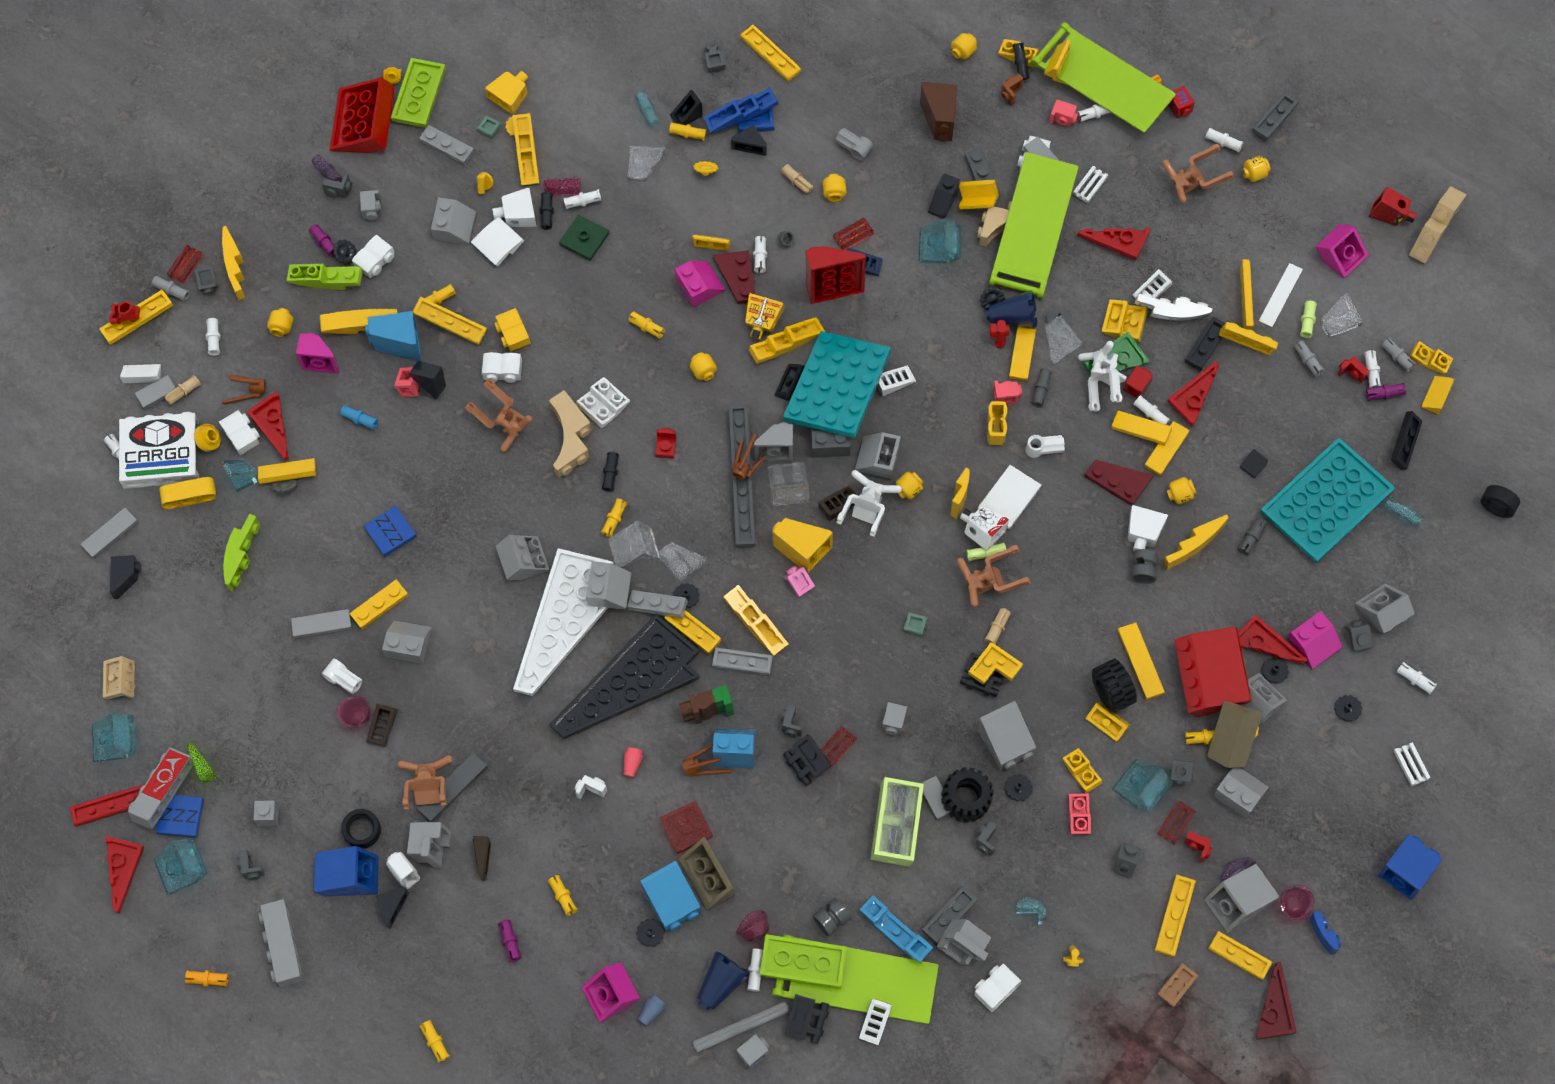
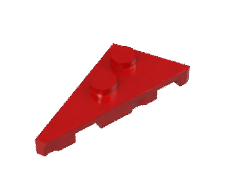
M1107 228L1104 231L1084 229L1079 230L1077 236L1137 260L1151 229Z
M1217 361L1168 398L1167 402L1191 427L1196 422L1219 368Z
M1257 615L1238 632L1240 645L1243 648L1304 665L1308 660Z
M106 836L109 878L112 887V905L114 906V912L120 914L144 847L143 845Z

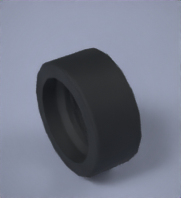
M1499 485L1488 486L1480 500L1481 505L1488 512L1502 518L1513 517L1521 503L1519 497L1514 492Z
M355 809L344 817L341 824V832L349 845L365 849L377 842L381 834V825L376 815L371 811ZM359 818H366L373 825L372 833L363 840L354 839L350 834V825Z

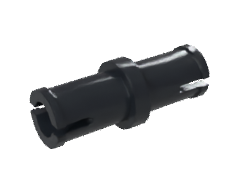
M1024 43L1013 44L1014 65H1016L1017 72L1023 77V80H1027L1030 76Z
M551 192L541 193V228L545 230L552 229L554 208L552 207L553 194Z
M616 452L607 453L606 467L603 468L604 480L602 490L614 491L615 477L618 475L617 464L619 454Z

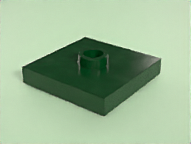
M577 215L559 241V245L591 261L609 235V230Z

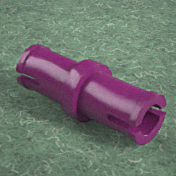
M318 224L312 225L309 228V233L317 240V245L322 247L329 257H333V247L335 245L331 242L330 236L325 234Z
M1405 383L1390 386L1385 384L1382 387L1366 389V394H1372L1366 395V397L1370 401L1380 398L1386 400L1392 396L1406 395V390H1404L1406 386Z
M503 920L498 923L503 938L502 945L506 948L509 962H516L522 958L517 945L518 938L514 935L511 920Z

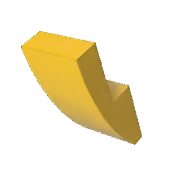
M1004 39L998 54L1014 62L1015 55L1012 45L1021 42ZM1024 47L1025 56L1028 58L1027 66L1034 67L1031 59L1039 54V50Z
M1420 341L1415 344L1409 356L1414 362L1444 375L1453 361L1452 357L1440 349L1434 351Z
M1079 748L1062 758L1066 767L1085 793L1092 791L1102 784V779L1090 766V761Z

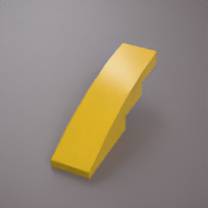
M531 114L512 115L521 185L539 184Z
M224 226L222 230L224 262L238 300L245 298L239 282L245 279L238 265L244 263L231 234L227 227Z
M363 309L322 314L319 316L321 333L358 334L359 331H366L365 325H368L367 317L397 313V309Z
M817 317L787 326L784 331L768 336L765 341L750 345L748 350L755 362L759 364L814 340L818 337L820 331L825 332Z
M1226 514L1194 528L1190 535L1191 538L1180 542L1177 552L1165 557L1163 565L1166 570L1186 561L1210 543L1227 524L1228 515Z
M739 585L723 596V599L771 655H776L788 645V642L767 615L761 612L754 601L748 598Z

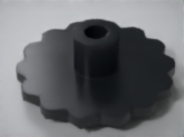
M344 239L339 240L335 243V247H333V255L339 263L344 265L352 263V259L357 251L354 244Z
M988 287L980 295L981 307L985 311L989 310L990 305L1005 300L1004 293L999 288L996 289V287Z
M689 583L681 584L673 591V596L687 599L686 608H691L699 601L698 589Z
M1273 657L1263 663L1262 674L1266 680L1278 683L1283 682L1287 678L1289 671L1285 661Z
M1344 695L1335 703L1336 715L1345 721L1358 719L1362 713L1361 702L1352 695Z
M1021 774L1009 777L1005 783L1006 794L1016 801H1024L1032 793L1031 781Z
M646 919L645 922L642 921L640 926L637 927L638 931L636 934L642 945L654 947L656 944H660V941L664 938L665 932L659 921Z

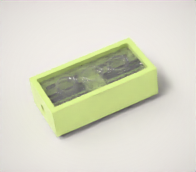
M884 777L880 786L870 860L911 866L915 856L924 784Z

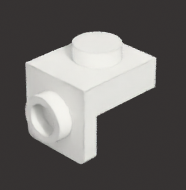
M584 775L583 779H579L575 786V793L579 799L582 798L586 789L603 798L607 792L605 782L597 777L592 779Z

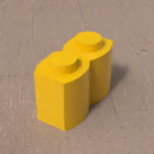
M516 308L495 316L497 322L494 325L497 332H501L503 335L501 341L504 348L508 347L510 352L531 344Z
M991 401L987 416V441L989 445H1003L1007 432V405L1005 402Z

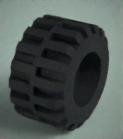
M1114 658L1092 669V680L1095 689L1104 705L1111 712L1116 713L1137 702V693L1133 681L1125 667Z
M964 767L960 772L958 769L955 770L953 775L950 774L942 789L941 802L945 804L944 809L945 811H950V817L956 816L957 821L964 819V822H969L970 819H972V822L977 821L978 817L982 818L988 811L992 802L994 790L991 788L993 785L991 782H987L989 779L987 775L983 777L981 775L982 771L978 770V772H975V768L970 767L967 770ZM961 787L971 788L976 792L978 800L972 803L964 802L958 797L956 790Z

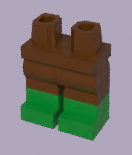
M727 685L699 693L696 696L694 694L688 695L689 701L679 703L684 722L695 720L696 724L702 723L701 720H708L713 715L723 712L726 713L727 717L734 715Z

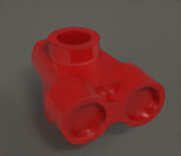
M128 301L121 304H112L109 322L112 325L120 324L124 321L134 322L139 319L140 307L133 306Z
M1004 320L990 323V338H996L995 346L998 349L1004 348L1005 336H1009V325H1006Z

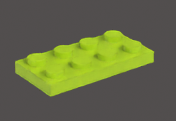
M415 58L410 59L391 115L393 122L423 128L427 127L446 69L445 64Z
M766 934L759 976L841 988L846 946Z

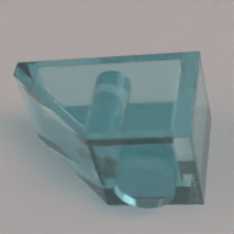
M246 459L222 461L237 492L257 483L255 475L258 473L253 464L249 465Z

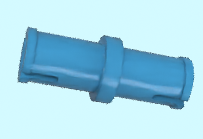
M344 405L340 411V416L353 420L355 424H362L372 430L376 429L379 422L377 418L365 414L364 411H357L347 405Z

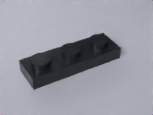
M1212 317L1185 359V363L1200 371L1203 369L1223 338L1219 336V331L1225 324L1224 322Z
M1408 411L1405 414L1391 457V461L1400 470H1407L1423 422L1413 411Z

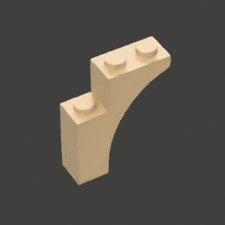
M1451 186L1438 202L1430 219L1424 225L1409 256L1426 264L1467 194Z
M1012 201L1009 202L1008 209L994 206L988 208L987 212L984 211L981 221L984 222V225L979 227L977 238H980L979 245L987 247L996 236L1004 232Z
M565 390L549 400L550 408L559 419L564 432L560 455L553 464L554 472L558 478L568 475L574 467L584 464L590 457L587 447L580 440V438H585L592 431L590 421Z

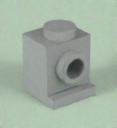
M379 191L360 192L363 219H377L378 211H381Z

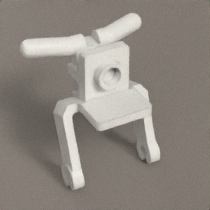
M1108 341L1099 351L1082 353L1078 356L1080 361L1094 360L1091 377L1088 379V407L1090 411L1094 410L1097 412L1100 410L1098 381H1103L1110 385V399L1112 402L1116 401L1118 403L1122 401L1120 383L1126 381L1127 377L1115 369L1118 355L1113 353L1107 356L1114 346L1112 341Z
M853 470L851 473L852 477L865 487L859 496L855 494L849 495L842 512L838 515L837 523L842 524L850 505L854 503L852 517L873 524L870 535L875 537L885 511L884 505L880 504L882 493H900L902 488L899 485L877 484L867 479L857 470Z

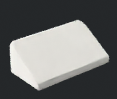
M161 364L124 365L120 379L123 383L156 382L161 377Z

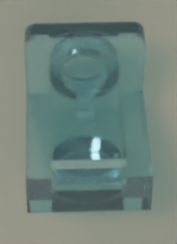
M1030 897L1021 898L1016 903V914L1037 913V924H1042L1043 918H1046V906H1042V900H1033Z

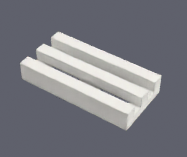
M1092 166L1073 191V195L1088 204L1106 181L1108 174H1103L1100 169L1096 170V167ZM1093 174H1095V175L1093 176V178L1090 180V182L1087 184V186L1084 188V190H1083V191L1081 192V194H1080L1079 192L1081 191V189L1084 187V185L1087 183V181L1090 179V177H1091ZM1100 177L1101 179L1099 180V182L1089 193V195L1085 197V194L1088 192V190L1091 188V186L1094 184L1097 178Z
M1413 742L1394 749L1393 752L1411 786L1430 779ZM1408 750H1410V752H1411V754H1412V756H1413V758H1414V760H1415V762H1416V764H1417V766H1418V768H1419V770H1420V772H1421V774H1422L1423 777H1421V775H1420V773H1419V771H1418V769H1417V767H1416V765H1415V763H1414V761H1413V759H1412V757H1411V755H1410V753H1409ZM1401 752L1406 756L1417 780H1414Z

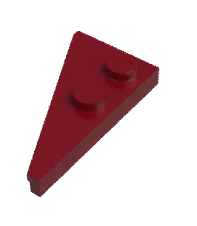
M1277 962L1274 965L1256 1040L1292 1035L1297 1032L1281 962Z

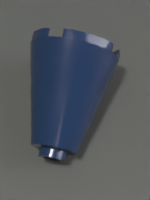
M1032 290L990 305L989 310H986L987 321L997 323L999 320H1004L1006 325L1037 327V317H1034L1037 311Z
M716 951L697 998L700 1001L698 1004L706 1010L710 1008L715 1009L749 977L750 973L740 968L737 963L722 953Z

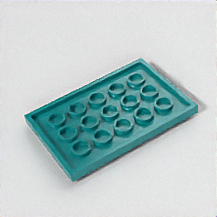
M820 331L784 413L783 420L855 438L891 354V347Z
M1338 438L1260 510V513L1317 564L1395 490V487L1344 441Z

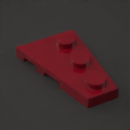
M749 250L714 254L713 259L717 263L737 304L748 303L749 294H755Z
M1094 460L1084 477L1132 506L1152 480L1153 475Z

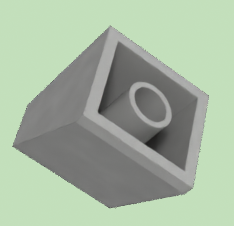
M1015 701L979 719L978 732L1000 771L1003 769L1009 770L1016 766L1017 762L1021 760L1027 761L1034 756L1033 754L1036 751L1035 743Z
M1254 864L1224 880L1204 900L1226 932L1229 933L1270 907L1280 896L1257 864Z

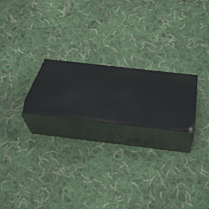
M788 364L775 392L776 397L790 401L804 370V365Z

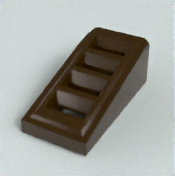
M849 485L818 502L819 509L829 521L837 517L843 510L845 503L841 501V496L847 501L848 497L845 495L847 492L850 495H857ZM835 500L839 503V507L834 503ZM829 504L834 508L833 510L829 508Z
M381 704L376 705L366 742L386 747L398 709ZM381 711L390 713L389 717L380 715ZM382 719L388 721L387 725L378 723V720ZM376 726L386 728L385 732L375 730ZM377 734L384 737L383 740L373 738V735Z
M473 836L478 875L481 881H486L491 841L488 837Z

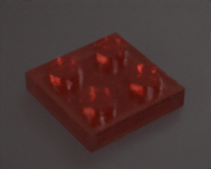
M696 801L660 817V821L676 854L690 849L703 837L706 840L713 838Z

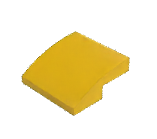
M1109 300L1101 332L1114 338H1119L1129 332L1135 342H1140L1148 313L1147 307L1129 305L1128 301Z
M967 467L956 481L950 515L955 519L961 514L967 497L969 469Z

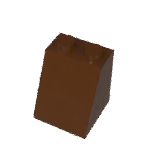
M931 82L921 83L920 105L935 140L952 141L958 85Z

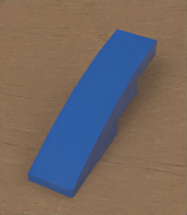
M769 87L756 96L750 94L738 102L734 99L705 116L704 119L711 133L747 121L779 105Z

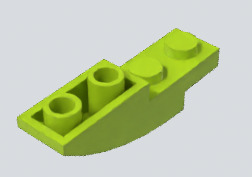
M290 264L286 281L311 288L346 290V286H360L363 269L360 266L326 267L324 264Z
M252 514L248 515L241 530L233 528L226 546L223 564L224 580L228 590L231 592L239 585L243 571L249 566L250 560L245 551L250 549L251 540L260 529L257 517Z

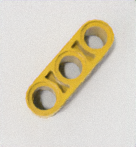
M202 477L167 484L159 488L161 505L164 509L207 502L216 498L215 483L212 477Z

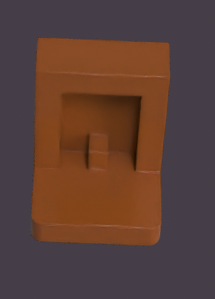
M1020 74L1009 77L1002 84L1001 96L1011 106L1015 104V92L1020 90L1023 85V77Z

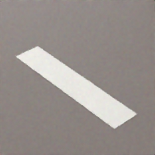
M1289 263L1259 319L1260 322L1273 327L1303 270L1302 268Z

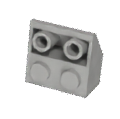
M883 432L863 436L855 470L865 474L892 479L900 449L901 436Z
M508 535L496 545L507 580H524L549 571L541 543L537 536Z

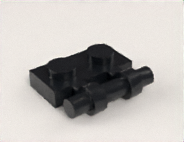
M972 652L964 672L968 673L981 655ZM995 670L987 680L986 685L977 682L972 676H970V679L962 676L960 684L967 686V689L981 691L983 695L997 697L999 690L992 686L993 683L1002 685L1004 676Z
M809 734L793 745L796 751L794 755L789 750L783 754L787 760V765L793 768L797 774L796 777L805 786L812 783L808 777L810 773L818 778L832 767L829 760ZM800 759H802L807 766L804 769H802V767L798 763Z
M796 994L785 1035L804 1040L806 1032L812 1034L810 1042L818 1044L820 1036H823L824 1033L822 1029L825 1018H828L829 1012H827L829 1004L821 1002L820 1009L813 1008L815 999ZM811 1014L817 1016L815 1027L808 1026Z

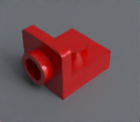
M1353 356L1349 360L1345 359L1339 365L1338 375L1341 377L1349 371L1353 379L1362 383L1367 379L1370 371Z
M670 428L657 429L655 457L674 459L677 440L675 430Z
M1189 831L1184 843L1188 844L1187 846L1192 850L1202 851L1199 862L1202 863L1204 858H1209L1213 849L1209 847L1212 840Z

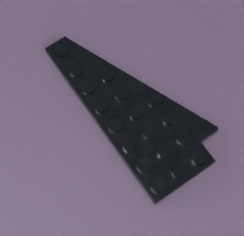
M655 614L549 724L550 727L563 739H566L700 678L699 674L690 668L688 664L697 656L699 649Z

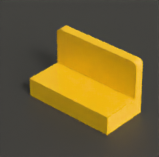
M995 180L966 181L959 184L962 200L959 204L960 209L994 207L999 196Z

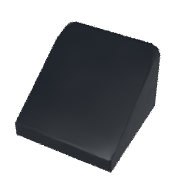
M1253 449L1240 465V468L1255 479L1266 467L1268 459Z

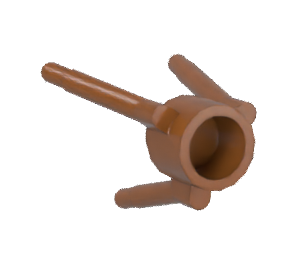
M230 374L229 379L231 381L249 383V391L253 392V394L223 400L222 403L227 404L250 398H260V394H265L266 380Z
M756 433L753 434L740 461L744 442L740 441L731 474L740 480H745L746 477L750 478L752 473L766 458L763 455L749 469L750 465L746 462V459L757 437Z
M713 743L694 754L688 755L687 760L682 761L686 776L691 774L694 777L698 775L732 773L733 770L698 771L701 770L702 766L721 761V758L700 762L698 758L695 759L697 756L713 748Z

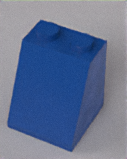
M1409 834L1378 876L1412 900L1443 858L1440 857L1436 850L1426 847L1420 838Z
M357 846L315 853V877L313 882L315 893L325 897L377 894V854Z

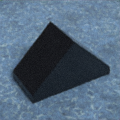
M690 90L670 116L677 124H690L703 117L702 102L695 92Z
M754 125L731 137V149L763 156L767 155V143Z
M417 361L408 374L435 399L439 397L446 387L441 366Z
M404 886L376 896L383 921L390 929L409 895L408 889Z

